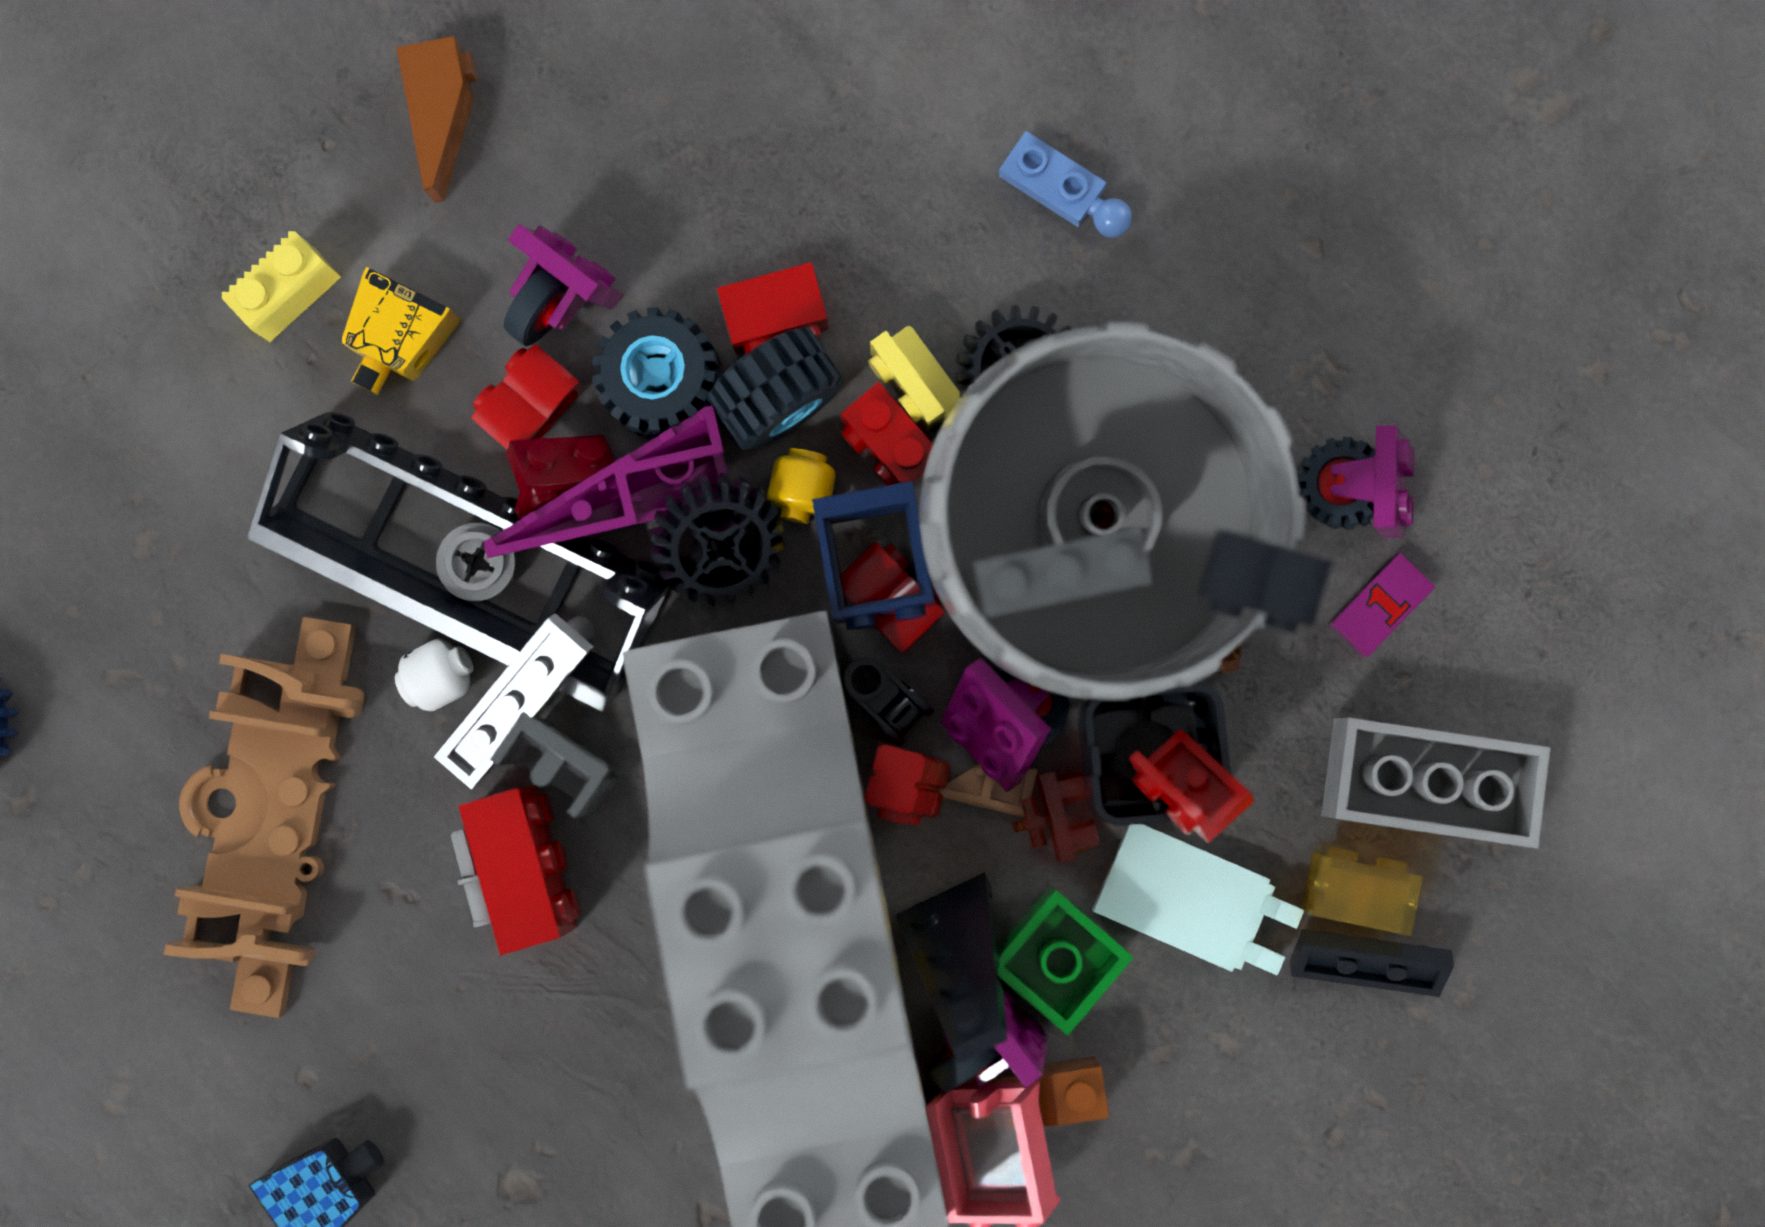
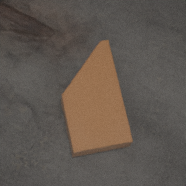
M977 764L949 781L939 791L943 794V798L1026 818L1037 769L1029 767L1021 783L1009 792H1006L996 780L991 779L984 773L980 764Z

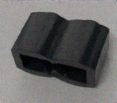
M1216 530L1197 595L1211 599L1208 610L1241 619L1245 608L1266 614L1263 621L1264 626L1296 634L1299 624L1314 628L1333 561L1241 534Z

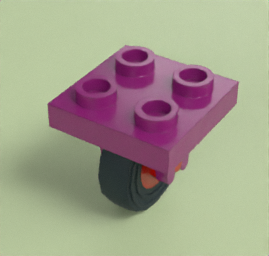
M518 224L507 239L530 257L509 290V293L515 298L507 311L503 326L511 337L524 346L535 344L553 327L555 329L559 328L562 331L586 301L613 310L624 295L612 286L616 277L594 261L590 262L581 255L575 258L573 255L578 248L555 231L552 233L541 225L534 231Z
M980 658L967 666L940 723L946 728L949 736L956 743L961 744L980 764L984 773L991 779L996 780L1006 792H1009L1021 783L1041 746L1053 741L1064 728L1068 718L1070 703L1067 695L1055 693L1030 684L1002 667H999L994 672Z
M999 977V983L1003 991L1008 1040L959 1063L951 1049L946 1034L943 1035L942 1038L947 1043L946 1047L934 1058L927 1068L931 1078L943 1092L950 1091L973 1078L979 1086H982L1008 1067L1012 1069L1025 1087L1042 1076L1048 1048L1045 1042L1048 1041V1037L1033 1016L1030 1015L1025 1018L1014 1004L1017 1000L1014 991L1002 978Z

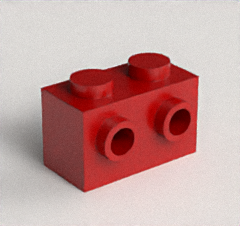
M878 381L841 413L842 424L845 428L840 433L858 454L865 450L876 462L877 465L872 470L885 486L913 481L914 488H916L923 482L926 464L933 444Z

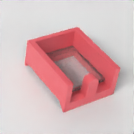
M1034 1081L1027 1087L1022 1082L985 1083L982 1086H979L978 1083H963L950 1091L943 1092L941 1090L926 1105L949 1223H969L970 1227H989L995 1223L1015 1224L1016 1227H1038L1045 1223L1060 1203V1196L1056 1195L1038 1102L1040 1081Z

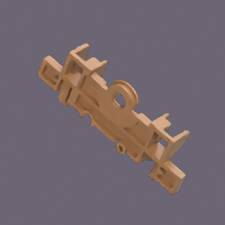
M303 617L294 665L220 654L219 664L234 666L230 692L219 691L216 711H210L208 718L233 722L227 755H230L228 769L213 770L212 765L203 767L192 774L182 788L179 810L184 825L195 837H199L202 834L206 837H214L215 839L213 850L211 853H208L203 884L176 888L175 897H180L177 915L187 916L183 939L165 944L164 955L192 959H216L228 962L238 961L229 1010L275 1018L284 1016L294 965L307 966L315 959L316 948L270 941L269 938L271 930L288 933L294 922L303 917L308 891L301 881L316 880L324 872L323 861L317 856H306V851L317 844L325 795L336 787L335 783H327L319 777L318 767L323 760L339 761L341 759L340 754L334 747L340 717L357 718L363 710L364 691L357 687L342 685L343 681H347L357 627L355 625ZM247 670L263 675L283 687L279 710L263 701L243 695ZM218 789L229 790L236 799L235 810L226 818L216 817L209 810V798ZM307 864L312 866L310 874L306 871ZM241 914L236 942L221 944L197 940L201 918H219Z

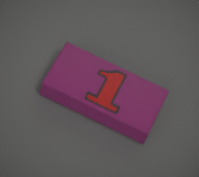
M1401 553L1395 554L1331 620L1329 625L1363 658H1367L1433 591L1435 586Z

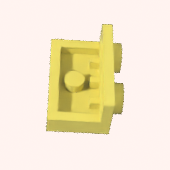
M907 326L892 337L887 331H884L870 342L872 358L868 360L869 365L884 385L889 382L893 384L901 395V398L897 400L899 406L915 424L920 421L927 432L944 421L959 401L960 392L911 326Z

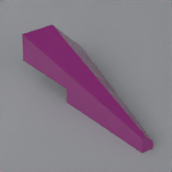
M713 405L704 407L691 418L689 417L680 422L681 424L671 427L643 446L485 540L483 543L487 558L655 520L656 510L670 511L665 503L667 494L674 495L679 499L683 496L680 488L682 481L690 484L693 490L700 487L699 477L702 473L708 477L710 484H716L721 472L727 475L728 473Z

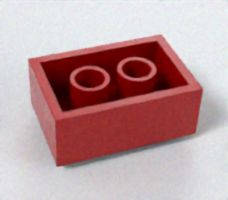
M535 785L515 788L458 805L500 956L559 939L576 929L575 919L581 917L580 905L573 889H566L562 871L567 869V860L561 842H553L548 823L554 821V815L547 794H540L538 786Z

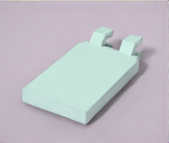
M1143 824L1127 825L1092 908V911L1231 972L1234 968L1242 970L1244 962H1247L1277 976L1285 957L1253 942L1263 916L1266 915L1297 929L1304 910L1272 897L1275 887L1269 884L1271 879Z

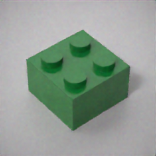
M1051 885L997 948L1000 964L998 976L1067 1036L1134 958Z

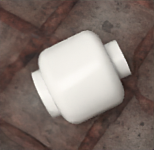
M437 638L401 657L398 672L395 674V684L398 692L407 704L412 707L418 706L422 710L435 711L468 693L473 663L464 648L461 646L455 647L449 641Z

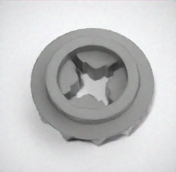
M468 523L455 528L444 538L437 552L436 568L440 581L450 593L464 600L482 602L483 600L499 596L508 583L513 580L515 563L517 561L514 553L487 558L485 553L484 560L495 569L493 573L488 570L486 572L478 570L474 576L469 574L471 566L465 563V559L459 557L460 553L477 556L481 549L485 550L483 542L501 532L500 530L484 523Z

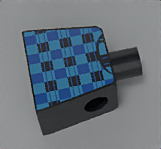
M333 1138L272 1168L248 1186L276 1227H345L376 1195L367 1177L384 1165V1158L377 1146L370 1140H366L354 1150L348 1152L339 1139Z

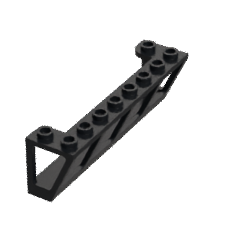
M326 412L280 433L247 539L508 666L545 621L553 614L558 613L580 567H583L608 579L603 590L604 597L618 608L633 614V617L614 662L593 651H589L557 690L602 712L619 695L627 679L622 651L642 648L671 589V579H662L658 572V566L647 561H634L618 553V549L613 544L600 539L591 540L584 536L540 546L568 561L537 623L518 616L488 600L476 602L458 598L444 587L438 576L379 548L377 545L378 539L407 482L480 517L479 523L491 526L496 525L503 529L522 519L518 518L515 510L517 498L502 497L486 489L485 483L477 478L454 474L442 468L443 465L439 460L424 454L415 455L399 447V443L394 438L361 429L355 426V421L352 418L341 413ZM290 449H293L303 455L279 502L273 506ZM346 452L393 475L363 538H358L300 510L296 506V502L318 459H333ZM463 553L461 558L465 559V563H468L472 569L478 555H466Z

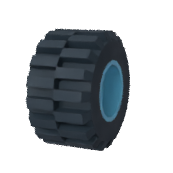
M658 307L647 308V316L642 317L637 310L628 313L627 316L630 322L623 326L616 320L610 326L614 332L613 336L608 339L602 335L597 344L603 351L602 356L593 355L592 366L598 371V375L592 376L593 384L601 393L598 398L603 406L629 431L638 436L642 433L650 440L671 427L681 424L680 422L685 419L691 418L704 407L711 406L707 399L708 394L723 374L719 367V364L722 363L718 353L697 323L689 317L684 320L678 311L668 309L667 314L663 315Z
M803 327L783 332L747 353L720 376L709 392L707 399L713 405L714 410L742 450L760 448L776 441L810 419L833 399L842 386L844 377L811 329Z

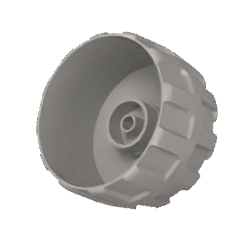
M1107 322L1098 327L1060 332L1023 346L994 364L962 395L941 427L926 464L920 497V532L928 571L944 607L963 634L989 659L1016 677L1055 693L1086 699H1128L1157 693L1176 686H1188L1220 669V660L1244 640L1253 629L1266 627L1263 625L1266 614L1244 608L1242 617L1239 619L1208 610L1211 599L1197 595L1216 530L1241 534L1293 550L1296 540L1304 538L1306 504L1304 499L1298 497L1296 476L1288 447L1293 442L1277 409H1267L1251 387L1234 372L1235 363L1205 343L1191 346L1170 337L1149 332L1146 324ZM1097 500L1108 502L1114 511L1112 524L1104 530L1096 528L1089 519V509ZM1141 527L1152 583L984 617L973 562Z

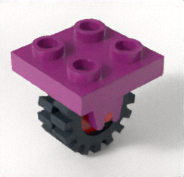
M1397 425L1376 426L1375 450L1361 439L1358 442L1352 437L1344 436L1343 440L1336 441L1335 438L1325 440L1326 445L1322 447L1316 445L1311 449L1313 454L1308 459L1304 457L1300 465L1303 469L1301 473H1297L1296 482L1299 484V497L1305 500L1306 510L1316 520L1333 529L1338 527L1345 530H1354V526L1362 525L1364 527L1370 524L1369 520L1374 517V528L1384 539H1404V526H1413L1414 519L1413 496H1409V490L1405 489V477H1414L1415 451L1414 447H1410V439H1404Z

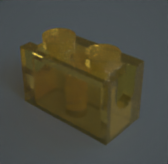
M1331 846L1328 847L1327 856L1311 853L1301 906L1305 913L1412 936L1423 876L1406 872L1407 862L1377 856L1376 866L1357 862L1359 852Z

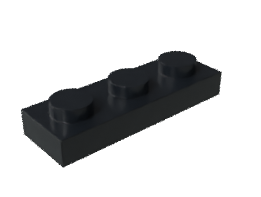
M1306 929L1301 930L1290 959L1291 976L1435 997H1440L1454 968L1452 950Z

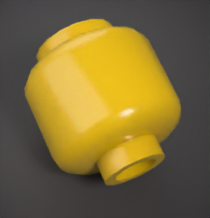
M790 448L788 455L779 456L775 460L767 500L774 501L776 507L781 509L780 518L809 524L810 515L815 516L812 499L832 496L836 472L833 467L826 463L827 456L809 450Z

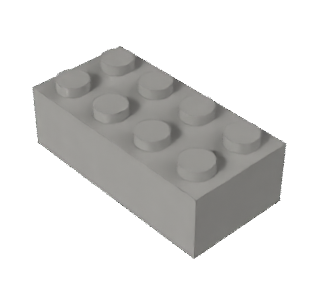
M1334 718L1321 816L1538 849L1551 747L1354 718Z

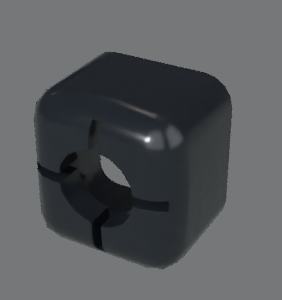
M1192 683L1188 686H1176L1145 695L1148 722H1157L1168 728L1173 735L1182 729L1197 744H1202V748L1231 774L1224 706L1221 696L1214 688L1206 684ZM1145 696L1113 700L1087 699L1082 703L1078 711V730L1086 802L1089 810L1096 818L1112 825L1126 826L1173 821L1166 812L1170 806L1158 797L1159 810H1154L1153 802L1124 772L1120 761L1100 762V754L1119 752V745L1125 733L1134 725L1143 722L1142 697Z

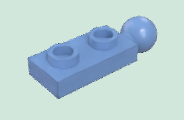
M1025 131L999 169L1000 178L1078 228L1088 214L1093 217L1094 226L1097 231L1108 238L1122 236L1131 226L1132 212L1124 201L1116 198L1106 200L1100 198L1106 189L1107 182Z

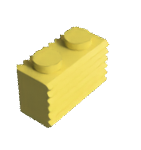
M288 231V238H281V245H274L273 252L266 251V258H259V265H252L251 272H244V278H237V285H229V292H222V299L253 332L271 342L336 283L341 276L297 232Z

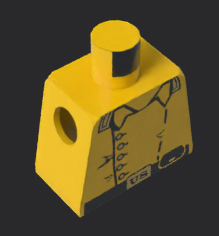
M366 267L342 336V343L363 356L351 382L378 395L390 371L411 381L416 380L456 329L461 319L450 308Z

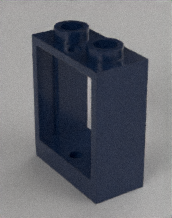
M913 481L812 499L833 620L837 624L846 623L847 630H857L876 626V617L896 614L897 621H907L927 616L926 608L935 607L936 604L931 576L922 547L920 515ZM905 511L920 593L847 606L833 524Z

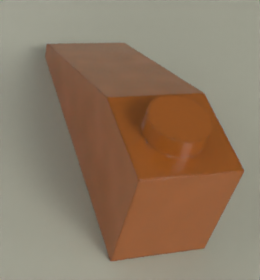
M454 36L396 47L422 186L435 203L445 201L474 101L471 82L478 81L477 70L471 52H464Z
M1095 1056L1044 1064L1043 1074L1036 1080L1040 1081L1038 1102L1043 1127L1109 1118L1102 1068ZM1012 1069L1002 1071L986 1083L1021 1081ZM973 1078V1079H969V1080L966 1081L965 1083H977V1082H976V1081L974 1080V1078ZM1012 1111L991 1112L988 1116L973 1118L970 1112H962L966 1130L1015 1128Z

